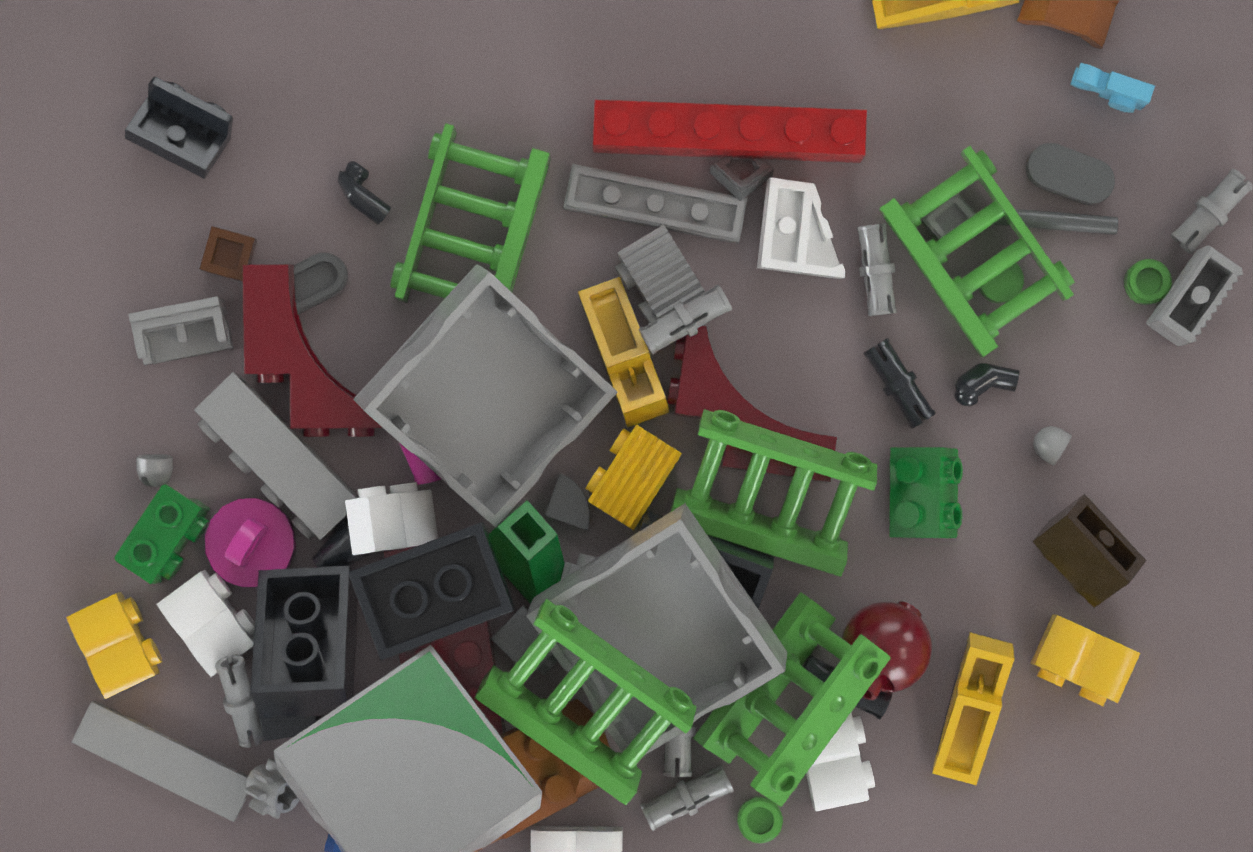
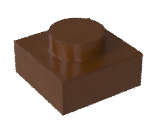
M211 226L199 269L207 273L243 282V265H251L257 239Z

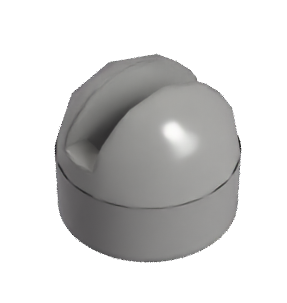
M1054 426L1045 427L1034 438L1035 452L1042 460L1054 466L1067 447L1072 435L1061 428Z
M165 454L136 456V471L140 481L146 486L161 487L171 479L173 456Z

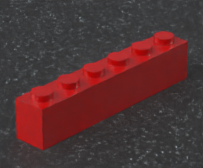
M595 99L593 152L715 158L732 156V158L861 163L866 153L867 110Z

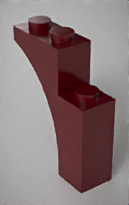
M243 265L244 374H257V383L284 382V374H290V429H302L303 437L330 436V428H348V436L350 437L375 436V428L383 427L353 400L357 395L344 387L330 374L313 351L304 333L296 306L294 265Z
M703 325L697 328L698 333L692 337H689L687 334L676 340L674 359L682 361L680 378L671 377L667 404L676 405L674 415L701 419L704 409L711 412L723 410L736 415L740 421L835 451L837 437L806 432L787 426L770 418L743 398L720 368L713 353L706 326ZM727 445L722 457L721 467L747 471L753 452ZM770 459L765 474L793 478L797 466ZM814 472L811 481L828 483L831 482V477Z

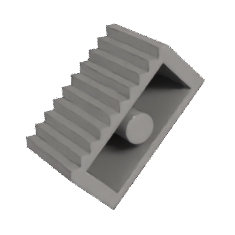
M665 225L660 226L617 252L621 263L615 266V269L628 290L636 286L644 302L640 303L638 307L648 324L673 311V305L681 301L684 305L705 293V290Z
M1207 245L1198 249V251L1196 250L1146 324L1178 347L1196 342L1195 336L1201 334V328L1207 327L1206 321L1211 320V314L1217 312L1216 306L1222 305V299L1228 297L1227 291L1232 290V284L1238 282L1237 277L1243 275L1242 268L1211 246Z

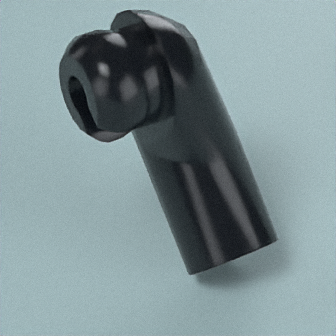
M350 161L344 172L340 170L338 183L351 206L378 225L388 215L391 206L362 186V183L369 177V172L357 162Z
M979 363L958 378L955 384L957 389L954 395L955 399L959 404L969 407L977 404L978 396L991 387L1015 392L1019 379V370Z

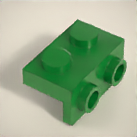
M890 447L889 537L957 538L958 529L962 523V508L958 503V484L961 482L963 475V466L961 459L958 457V449L944 447Z
M162 485L116 553L115 561L149 584H159L164 578L170 581L179 571L185 560L180 554L189 540L196 543L208 527L210 521L205 516L211 508L195 498H187L169 485Z

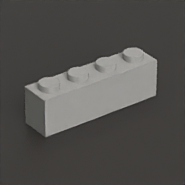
M232 372L194 409L202 418L197 423L200 429L215 443L222 439L233 450L229 455L231 461L246 475L253 471L265 483L260 490L278 508L283 503L287 505L296 515L291 520L292 523L309 540L315 535L320 540H326L347 517L345 500L359 498L293 429H290L286 421L241 375Z

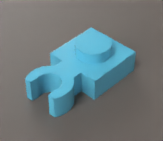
M1080 63L1079 68H1075L1070 83L1071 86L1099 93V97L1109 100L1108 105L1110 107L1128 113H1133L1135 109L1141 110L1149 104L1155 85L1113 71L1109 74L1084 63Z

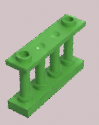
M445 123L442 134L435 133L430 145L428 159L434 160L405 262H397L393 271L390 288L396 289L394 297L398 301L407 303L411 289L446 298L458 285V283L416 272L424 246L489 264V269L496 271L495 277L513 292L550 165V153L532 148L529 159L521 158L520 161L454 143L457 134L454 125ZM449 160L514 178V183L521 185L517 202L509 200L508 204L442 186ZM436 203L502 221V226L509 228L504 245L496 244L495 247L429 229Z
M968 146L960 154L967 163L964 168L912 204L905 202L900 206L898 201L893 198L880 207L879 211L980 357H984L998 347L994 338L999 335L998 330L1054 291L1058 293L1062 301L1069 299L1074 295L1069 286L1074 284L1075 281L1061 261L1055 264L1051 262L995 182L992 175L997 170L983 150L975 153L972 147ZM976 180H979L993 202L939 240L935 241L932 238L925 242L916 229L922 224L920 219ZM1002 217H1005L1019 239L963 278L958 275L951 279L942 264L948 261L946 256ZM1030 253L1045 276L989 315H986L984 312L977 316L968 303L969 300L974 298L972 293Z
M704 409L698 435L709 438V442L693 488L687 491L680 488L676 489L670 512L685 503L707 535L841 577L847 563L848 542L841 540L839 535L857 487L874 491L877 484V464L872 463L869 458L856 452L843 454L740 421L736 415L727 411L716 410L711 412ZM727 445L753 452L736 503L731 504L712 499L709 495ZM770 459L797 466L780 514L774 518L756 513L753 510ZM814 472L840 480L822 530L817 532L800 527L796 523Z
M802 592L799 593L773 629V632L787 650L785 672L730 705L714 709L693 737L699 744L728 764L731 763L736 755L759 772L750 786L780 807L783 806L797 788L805 774L891 658L862 634L858 636L853 645H850L829 630L836 618ZM817 644L841 660L825 683L802 666ZM790 681L813 697L797 720L775 703ZM763 718L786 735L770 757L748 740Z
M546 599L540 606L533 623L542 632L510 672H503L493 665L484 676L475 699L621 803L627 805L637 793L642 771L637 768V763L671 723L687 734L692 728L697 707L692 704L690 697L684 691L677 687L667 686L582 625L570 609L562 605H555ZM559 642L580 657V659L547 699H541L525 688L524 683L554 645ZM596 669L618 686L585 726H578L564 716L562 710ZM634 696L656 713L623 752H615L602 743L599 737Z

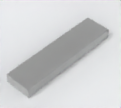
M572 164L563 208L565 210L655 228L665 225L667 230L739 244L748 198L739 201L733 195Z
M95 700L91 701L72 740V743L232 822L237 819L249 795L244 792L248 775Z

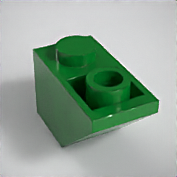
M526 500L488 535L502 573L531 604L533 597L561 581L565 562L558 534Z

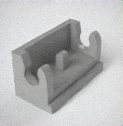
M218 296L128 314L137 356L139 359H143V364L146 366L234 349L225 300Z

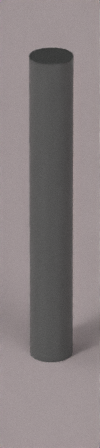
M1015 209L1028 228L1116 235L1118 231V217ZM1005 217L992 224L1010 226Z

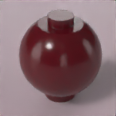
M904 601L870 604L855 613L845 626L842 639L850 645H853L858 636L862 634L891 657L862 698L873 701L877 698L880 691L893 693L904 690L916 683L925 673L931 659L932 642L928 628L921 619L922 614L913 605Z

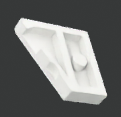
M778 178L767 179L757 268L833 279L845 278L843 263L839 264L831 241L833 235L829 223L821 213V201L815 184Z

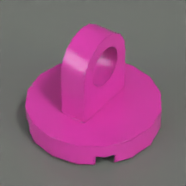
M259 498L237 499L223 506L210 520L205 534V554L212 569L226 582L240 587H258L259 570L287 569L296 550V539L289 517L273 503Z

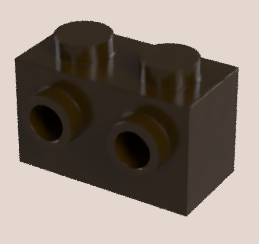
M1085 494L1050 519L1032 541L1041 551L1042 555L1072 584L1074 590L1083 596L1093 608L1128 585L1147 561Z

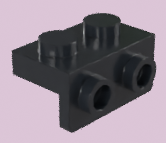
M153 77L148 84V97L125 129V139L205 179L231 140L233 117L218 104L205 102L187 93L183 87L174 82H165L158 77Z

